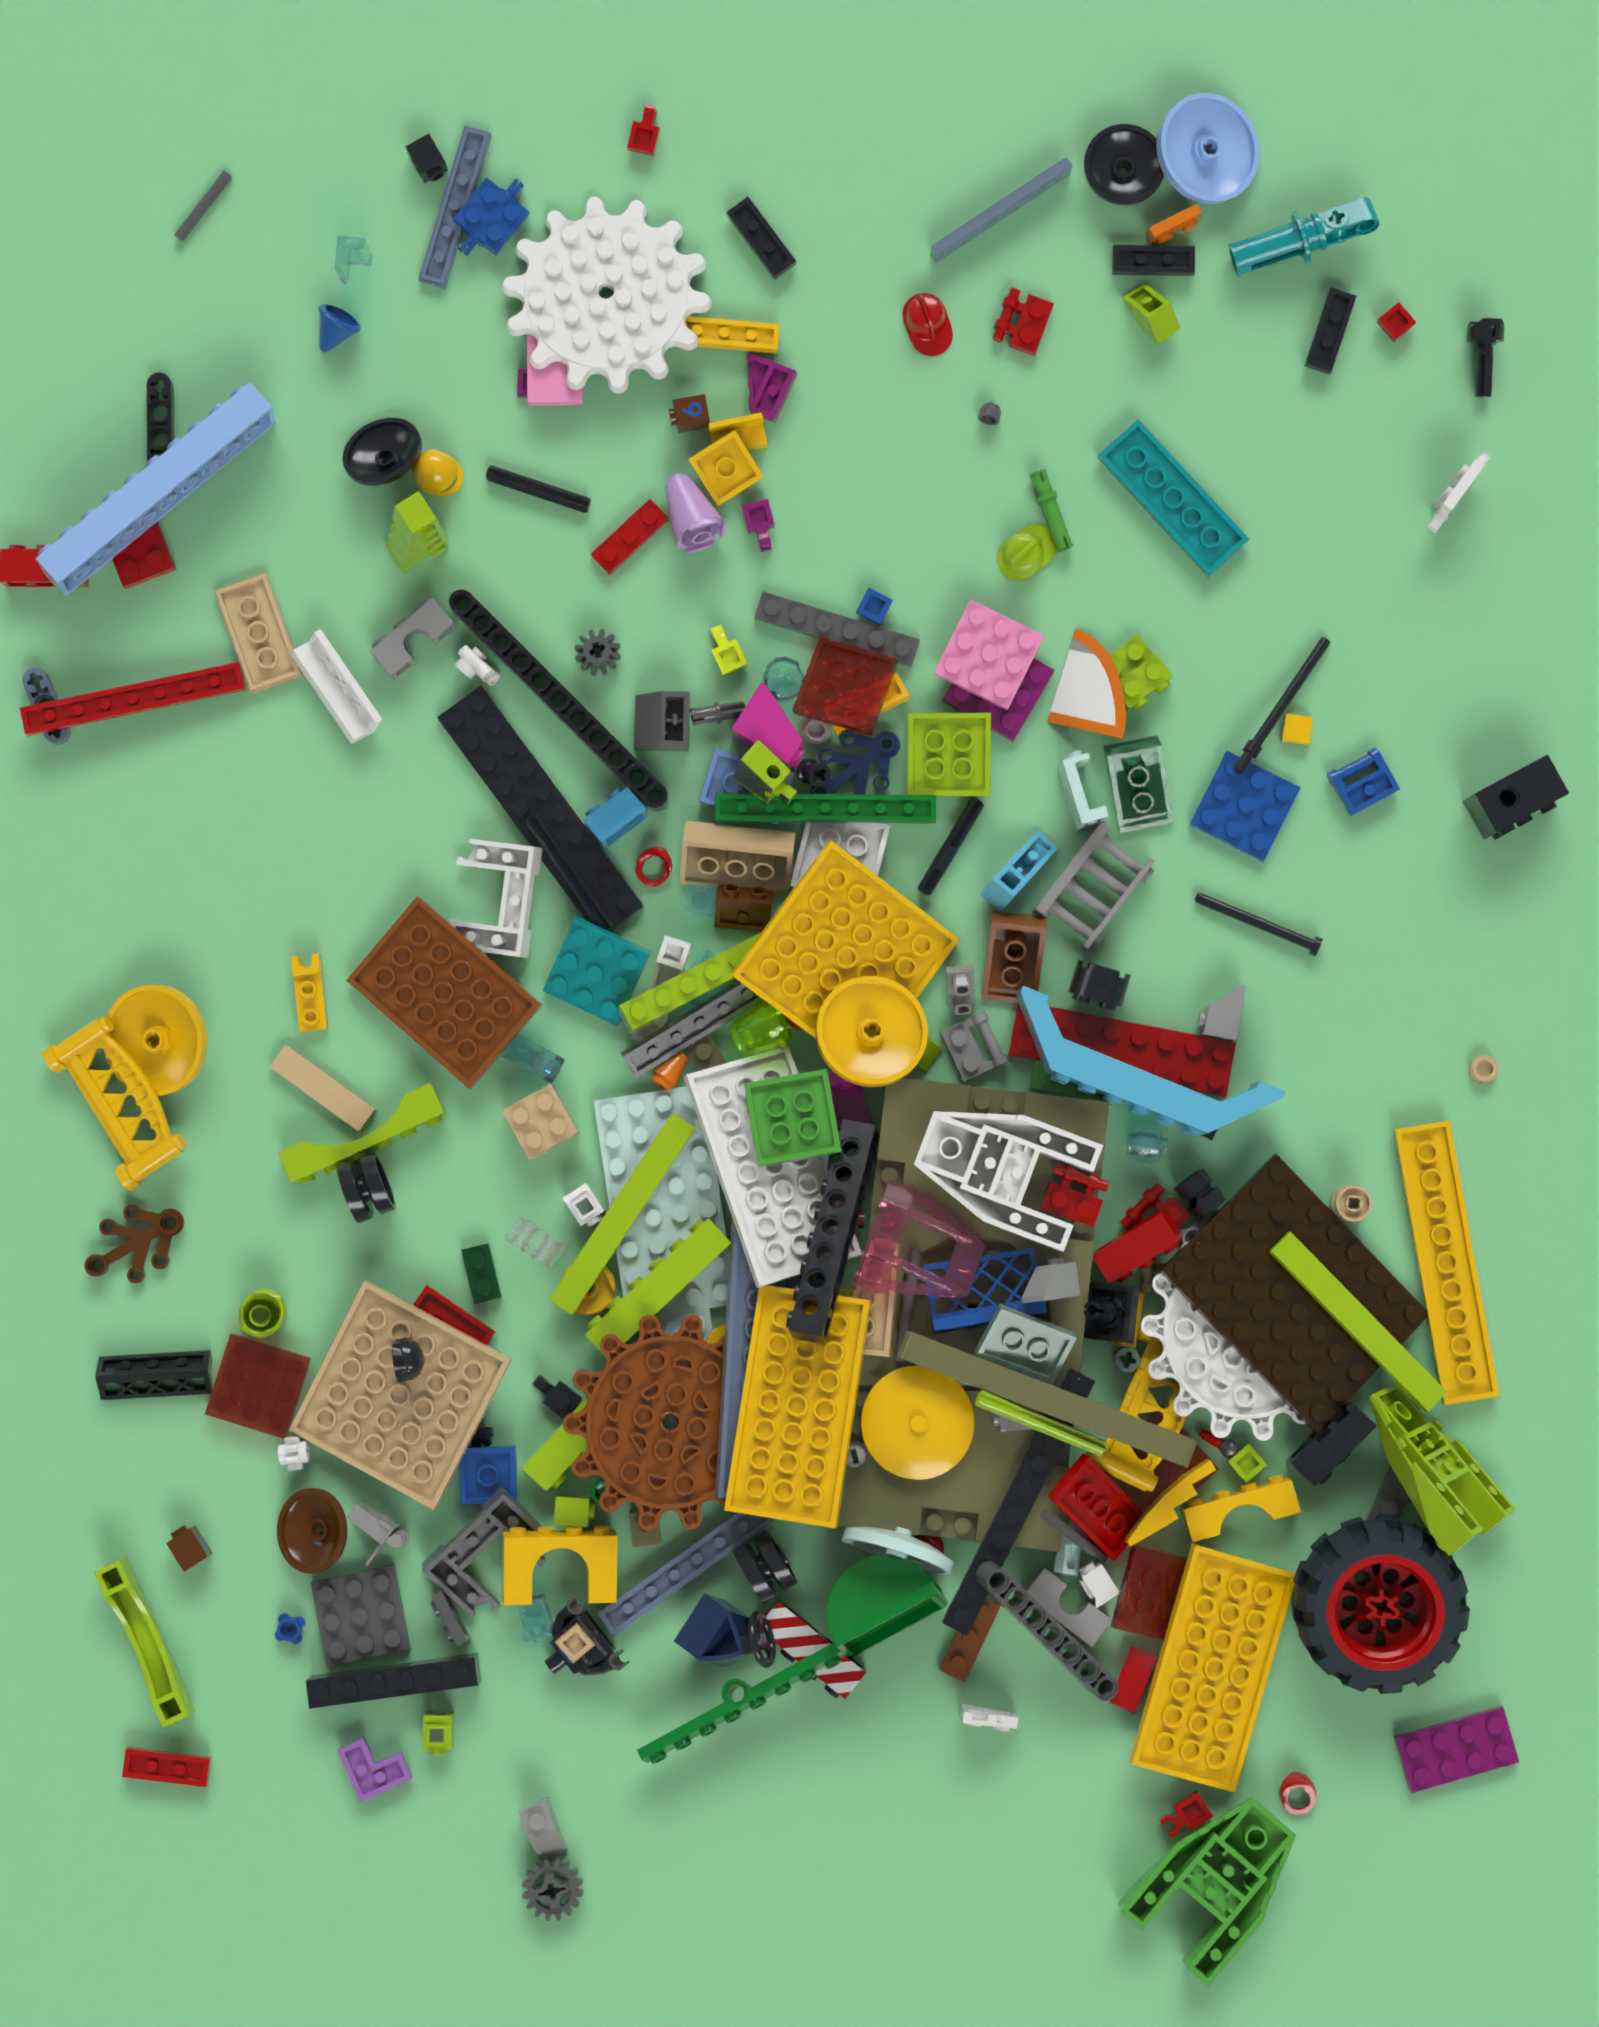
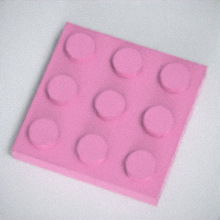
M970 599L934 671V675L1008 711L1045 635Z

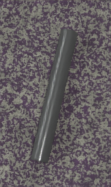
M226 171L220 174L176 231L175 237L182 242L185 240L232 179L230 174Z

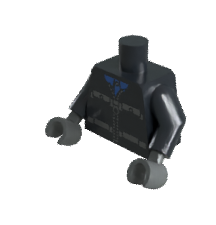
M575 1593L557 1613L551 1630L553 1639L550 1642L556 1652L545 1660L546 1665L553 1674H556L566 1665L573 1674L580 1672L584 1676L621 1670L630 1663L629 1660L622 1662L619 1658V1655L624 1650L620 1649L615 1652L616 1648L586 1610L585 1607L588 1602L586 1601L582 1605L577 1603L576 1597L579 1594ZM578 1623L595 1643V1646L573 1664L555 1641L573 1625Z

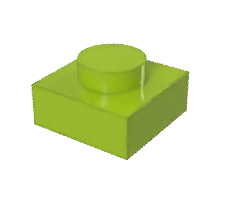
M1249 1443L1244 1445L1236 1455L1227 1460L1229 1465L1245 1483L1267 1466Z

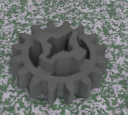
M559 1856L556 1857L554 1863H551L550 1859L545 1857L544 1865L541 1866L537 1861L534 1863L535 1872L527 1870L526 1876L530 1880H524L522 1883V1887L528 1889L523 1892L522 1898L530 1899L527 1909L535 1907L536 1917L541 1913H545V1920L549 1921L551 1915L555 1914L556 1919L559 1921L561 1920L562 1912H565L568 1916L571 1915L572 1910L570 1906L578 1908L580 1902L575 1897L583 1896V1890L577 1888L583 1884V1879L575 1878L579 1870L578 1868L569 1869L571 1861L568 1860L562 1865L560 1864ZM556 1871L563 1873L566 1877L563 1878L559 1876L558 1874H556ZM543 1873V1882L534 1886L535 1880ZM550 1883H553V1886L558 1888L556 1894H553L552 1890L548 1889ZM572 1891L569 1899L562 1904V1896ZM539 1900L546 1901L550 1906L541 1903Z

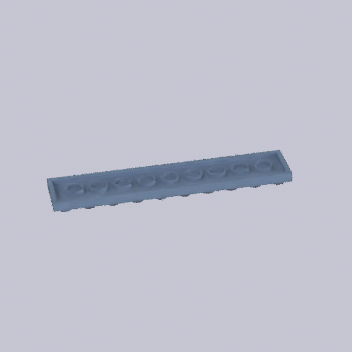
M733 1218L715 1497L726 1498L759 1290V1288H756ZM785 1280L770 1284L769 1286L785 1288Z

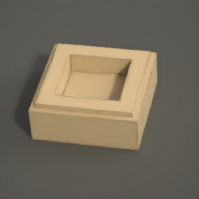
M578 1623L573 1625L555 1641L573 1664L595 1646V1643Z

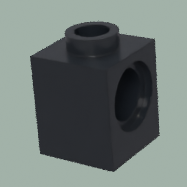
M430 134L405 146L409 158L424 183L437 181L444 176V172L448 171L445 160Z

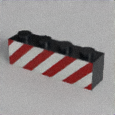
M779 1598L765 1614L773 1630L775 1643L782 1648L780 1653L792 1663L795 1660L799 1662L833 1643ZM847 1655L841 1658L842 1662L830 1669L824 1667L816 1671L817 1675L813 1678L814 1681L817 1677L826 1684L824 1689L835 1698H838L840 1695L846 1699L866 1674V1669Z

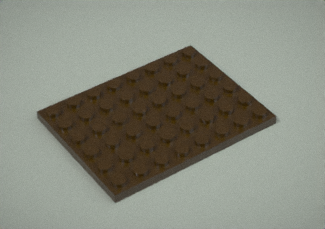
M1273 1154L1159 1271L1313 1432L1318 1433L1381 1366L1269 1253L1275 1244L1287 1232H1291L1401 1345L1428 1316L1427 1310L1291 1168L1277 1154Z

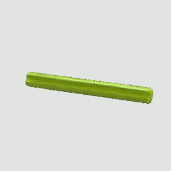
M981 1390L976 1396L975 1405L1098 1456H1101L1106 1450L1107 1442L1101 1438Z

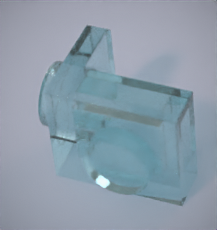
M545 1594L532 1596V1605H516L524 1628L522 1635L524 1642H540L551 1635L554 1623Z

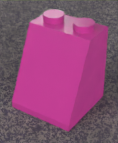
M761 682L732 727V738L748 748H751L759 740L789 769L791 767L796 769L804 757L803 740L768 687Z

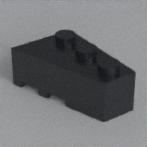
M1347 1401L1318 1433L1312 1432L1286 1462L1310 1484L1316 1486L1319 1483L1322 1485L1332 1475L1331 1471L1338 1464H1342L1349 1457L1351 1451L1377 1425L1357 1406Z

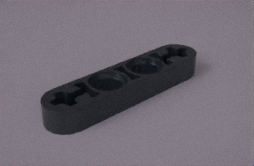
M160 372L152 374L147 380V462L157 455L153 454L154 452L161 454L168 450L167 446L174 440V386L170 378ZM159 380H162L167 385V387L162 388V397L168 399L167 401L159 399V392L154 387V385L159 384ZM159 406H164L168 410L166 418L162 420H157L153 416L154 410ZM159 433H165L168 436L166 445L162 447L155 446L153 442L154 437Z

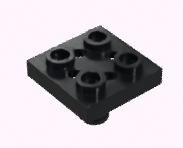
M1090 1282L1088 1302L1084 1306V1308H1087V1311H1084L1086 1316L1084 1338L1134 1344L1139 1287Z

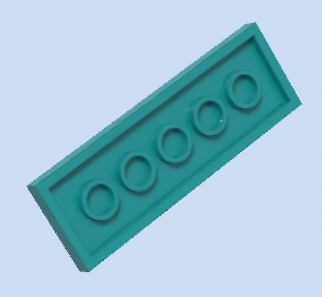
M1139 419L1097 456V459L1207 577L1214 573L1249 541L1246 534Z

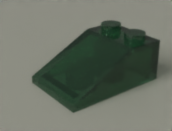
M1158 736L1103 746L1119 832L1125 833L1174 823L1163 747Z

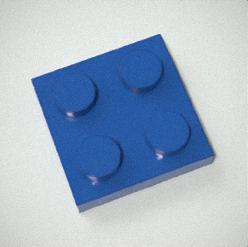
M516 1445L468 1447L459 1464L460 1504H485L502 1486L517 1501Z

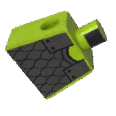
M759 740L740 759L733 776L734 780L767 803L776 795L788 804L798 792L786 782L791 773L790 769Z

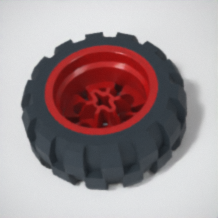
M1377 1515L1373 1520H1363L1361 1517H1357L1340 1523L1341 1529L1329 1536L1326 1532L1310 1546L1312 1552L1307 1560L1300 1561L1293 1579L1296 1585L1295 1594L1291 1597L1292 1616L1299 1632L1298 1635L1313 1661L1327 1675H1333L1338 1678L1342 1685L1364 1692L1367 1688L1377 1689L1380 1694L1402 1692L1403 1685L1413 1682L1419 1687L1436 1676L1434 1670L1443 1661L1449 1664L1461 1647L1458 1639L1460 1633L1468 1628L1470 1608L1466 1605V1594L1469 1591L1463 1573L1453 1560V1556H1448L1445 1551H1442L1437 1546L1435 1538L1431 1533L1417 1524L1410 1525L1402 1522L1399 1517ZM1379 1564L1377 1573H1373L1371 1565ZM1395 1569L1396 1573L1392 1579H1383L1385 1570ZM1358 1571H1368V1576L1363 1581L1354 1580V1576ZM1411 1573L1417 1578V1580L1411 1583L1400 1584ZM1348 1581L1353 1585V1588L1343 1586ZM1403 1592H1410L1411 1597L1407 1602H1398ZM1353 1595L1355 1597L1353 1604L1350 1606H1343L1341 1604L1345 1596ZM1384 1601L1387 1605V1608L1379 1607L1377 1609L1373 1602L1381 1603ZM1404 1611L1419 1615L1414 1624L1404 1618ZM1352 1615L1351 1621L1341 1628L1339 1620ZM1389 1618H1398V1622L1394 1627L1388 1628L1385 1626ZM1370 1619V1624L1367 1628H1357L1360 1620ZM1376 1629L1383 1632L1385 1643L1375 1644Z

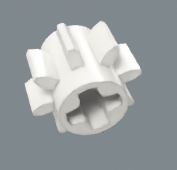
M300 1436L284 1438L285 1444L278 1445L280 1465H288V1471L303 1469V1463L310 1462L308 1442H300Z

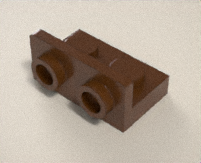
M734 884L719 885L716 897L714 927L762 932L771 919L773 891L762 887L745 888Z

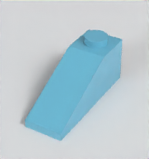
M1037 830L981 892V895L1002 912L1057 851L1058 847Z

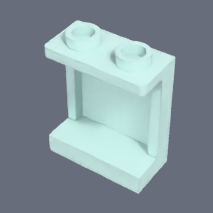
M1081 750L1066 754L1058 767L1077 831L1099 825L1102 821L1105 822L1109 816L1106 805L1089 810L1077 768L1086 766L1090 755L1089 753L1082 754Z

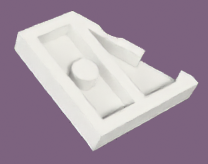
M962 1703L959 1714L962 1723L981 1727L982 1725L993 1726V1729L1009 1732L1010 1728L1017 1729L1019 1718L1017 1713Z

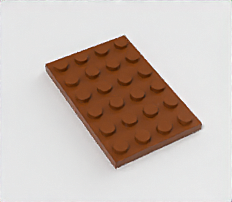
M419 896L413 900L346 980L468 1089H472L543 1005Z

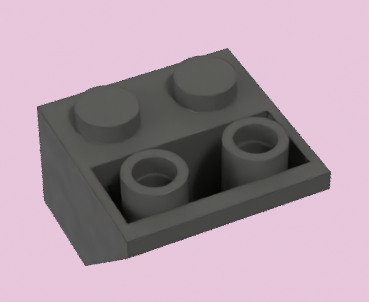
M659 691L635 696L634 750L689 752L690 692Z

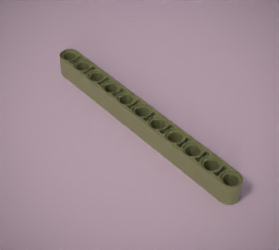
M908 1330L904 1333L896 1357L1187 1468L1197 1444L1195 1439Z

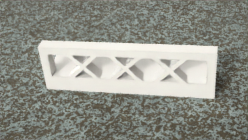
M322 630L314 632L309 642L293 649L290 655L347 739L353 744L374 733L382 718Z

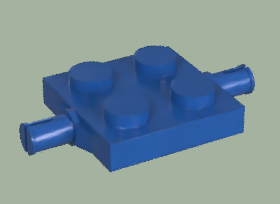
M486 177L453 218V222L463 229L468 237L458 248L461 253L464 251V255L468 256L477 244L485 247L497 256L530 213L515 199L517 193L524 187L521 181L518 184L519 180L515 178L505 190L499 188Z

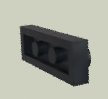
M746 197L726 212V216L774 280L796 265L795 258L749 197Z
M1113 245L1112 275L1194 276L1195 246Z
M1332 287L1329 289L1304 364L1305 367L1331 374L1356 300V295Z

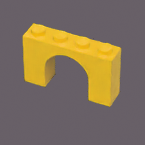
M605 1525L594 1526V1530H583L582 1527L568 1526L566 1530L554 1531V1527L544 1526L538 1527L537 1531H526V1528L512 1527L509 1528V1532H502L501 1599L503 1605H532V1575L534 1566L543 1554L556 1548L571 1549L580 1554L585 1560L586 1599L588 1603H617L618 1535L615 1529L611 1530L610 1526Z

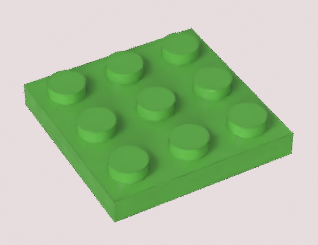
M827 1069L744 1083L758 1167L842 1153Z

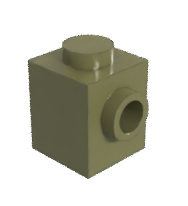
M635 1505V1510L629 1512L632 1546L661 1544L660 1520L655 1529L651 1531L643 1530L638 1524L639 1511L637 1505Z

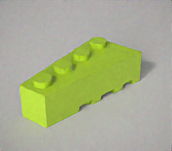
M419 491L395 505L392 516L394 522L390 524L392 532L388 534L389 541L386 543V548L402 573L430 556L432 558L439 556L446 550L445 547L449 543L437 518Z

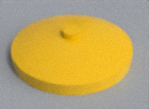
M863 976L842 983L828 995L819 1011L815 1034L820 1054L833 1072L844 1080L856 1085L881 1087L901 1080L916 1067L927 1045L928 1025L920 1003L904 986L883 977Z
M160 984L133 988L116 1000L107 1014V1018L114 1027L110 1036L139 1065L153 1086L157 1096L175 1093L189 1085L196 1078L204 1064L208 1046L205 1022L193 1001L181 991ZM106 1058V1061L109 1067L111 1068L112 1061L109 1058ZM113 1072V1074L115 1075V1077H116L124 1086L127 1087L126 1083L123 1082V1081H121V1076H120V1074H119L118 1072Z
M919 1365L901 1367L883 1376L868 1393L862 1408L861 1430L870 1454L884 1469L907 1479H929L942 1475L952 1469L964 1457L974 1433L973 1408L962 1386L951 1377Z

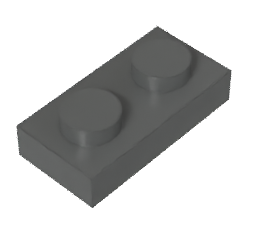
M442 1589L435 1592L431 1596L433 1601L430 1603L436 1616H441L446 1624L443 1627L446 1637L450 1642L454 1641L456 1646L467 1642L470 1639V1635L451 1598Z

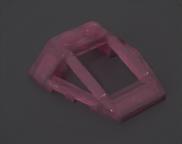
M888 1180L879 1205L880 1208L851 1284L876 1294H917L967 1298L986 1244L972 1231L916 1189ZM911 1203H914L932 1216L910 1207ZM906 1218L956 1240L944 1278L893 1255ZM889 1266H892L931 1285L884 1278Z

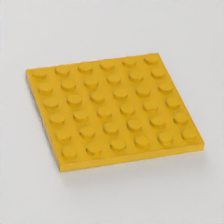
M828 840L731 973V976L816 1039V1021L819 1011L828 995L839 985L858 977L878 976L899 983L917 999L960 939L832 840Z

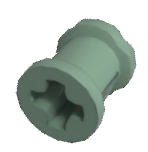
M1122 1346L1114 1351L1112 1361L1118 1370L1130 1373L1138 1368L1140 1356L1135 1349ZM1129 1352V1357L1133 1358L1132 1363H1127L1126 1367H1123L1124 1364L1119 1358L1121 1355L1125 1356Z

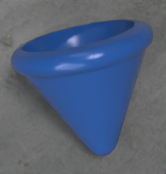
M329 304L319 306V347L322 352H328L361 330L360 323L346 311Z

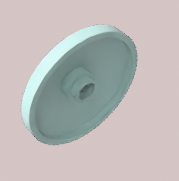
M847 1527L842 1536L843 1542L871 1555L891 1554L903 1559L908 1558L921 1566L926 1572L950 1575L954 1564L951 1559L939 1550L912 1537V1531L905 1528L896 1527L895 1531L875 1527Z

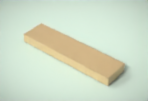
M286 1044L269 1066L358 1132L362 1130L376 1111L374 1107Z

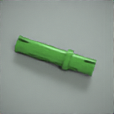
M1046 469L1031 473L1029 477L1037 494V499L1035 500L1037 505H1041L1057 553L1062 552L1063 549L1065 551L1072 548L1074 545L1071 542L1056 501L1058 496L1056 491L1052 490Z

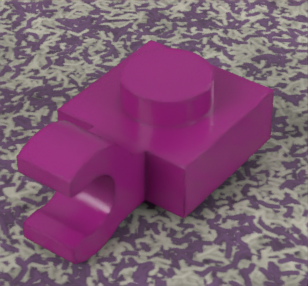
M768 499L741 505L748 534L757 533L761 552L771 550V541L767 529L775 528Z

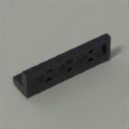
M211 1350L99 1356L95 1374L101 1400L213 1394L214 1389L210 1373L212 1364ZM194 1378H204L205 1384L195 1385L189 1381ZM163 1380H172L177 1384L167 1387L161 1382ZM143 1381L149 1386L147 1388H138L133 1384ZM115 1383L121 1386V1388L107 1390L105 1384Z

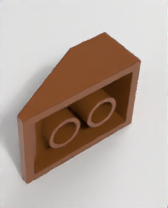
M992 911L982 999L1018 1003L1016 995L1022 986L1039 991L1047 917Z

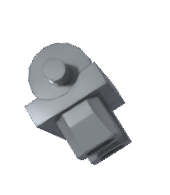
M973 964L965 967L960 965L955 966V968L945 967L948 1009L954 1008L956 1015L972 1013L971 1006H975Z

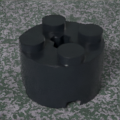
M1077 960L1068 991L1073 993L1072 999L1084 1003H1089L1090 999L1100 1001L1099 1007L1116 1011L1117 1006L1122 1007L1131 975L1125 973L1124 978L1119 977L1120 972L1090 962L1087 967H1083V961Z

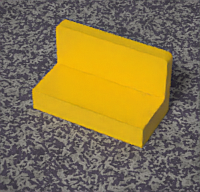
M761 412L708 424L711 444L735 430L748 451L768 447Z

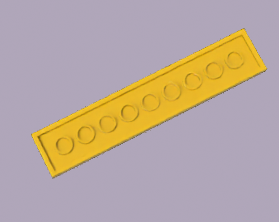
M1450 1120L1394 1129L1395 1144L1423 1300L1427 1310V1322L1438 1383L1447 1391L1441 1398L1442 1405L1500 1396Z

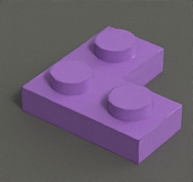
M365 1737L337 1750L359 1802L413 1778L402 1751L376 1762Z

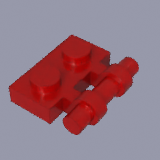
M1010 288L1008 296H1005L1003 299V310L1000 318L996 319L993 328L995 331L992 339L1001 343L1006 334L1012 337L1010 348L1035 356L1054 303L1028 294L1025 304L1018 301L1021 291L1016 288ZM1013 312L1021 314L1017 326L1009 323Z
M1056 1163L1052 1174L1062 1177L1060 1185L1052 1182L1048 1183L1040 1209L1094 1227L1103 1200L1093 1197L1095 1189L1106 1192L1109 1181L1100 1179V1175L1094 1173L1089 1175L1077 1171L1074 1166L1068 1164L1063 1166ZM1071 1181L1086 1185L1084 1193L1069 1189Z
M1157 1182L1150 1190L1147 1188L1142 1194L1143 1198L1133 1208L1131 1206L1125 1212L1126 1216L1119 1223L1128 1230L1133 1223L1138 1224L1144 1220L1141 1215L1151 1205L1157 1209L1155 1212L1164 1207L1178 1228L1191 1217V1214L1173 1196H1170L1163 1203L1158 1197L1165 1189Z

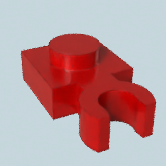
M1196 1790L1173 1805L1177 1813L1174 1815L1165 1814L1159 1821L1162 1825L1169 1821L1174 1823V1828L1167 1832L1169 1837L1173 1838L1180 1833L1182 1826L1186 1825L1190 1832L1213 1817V1815Z

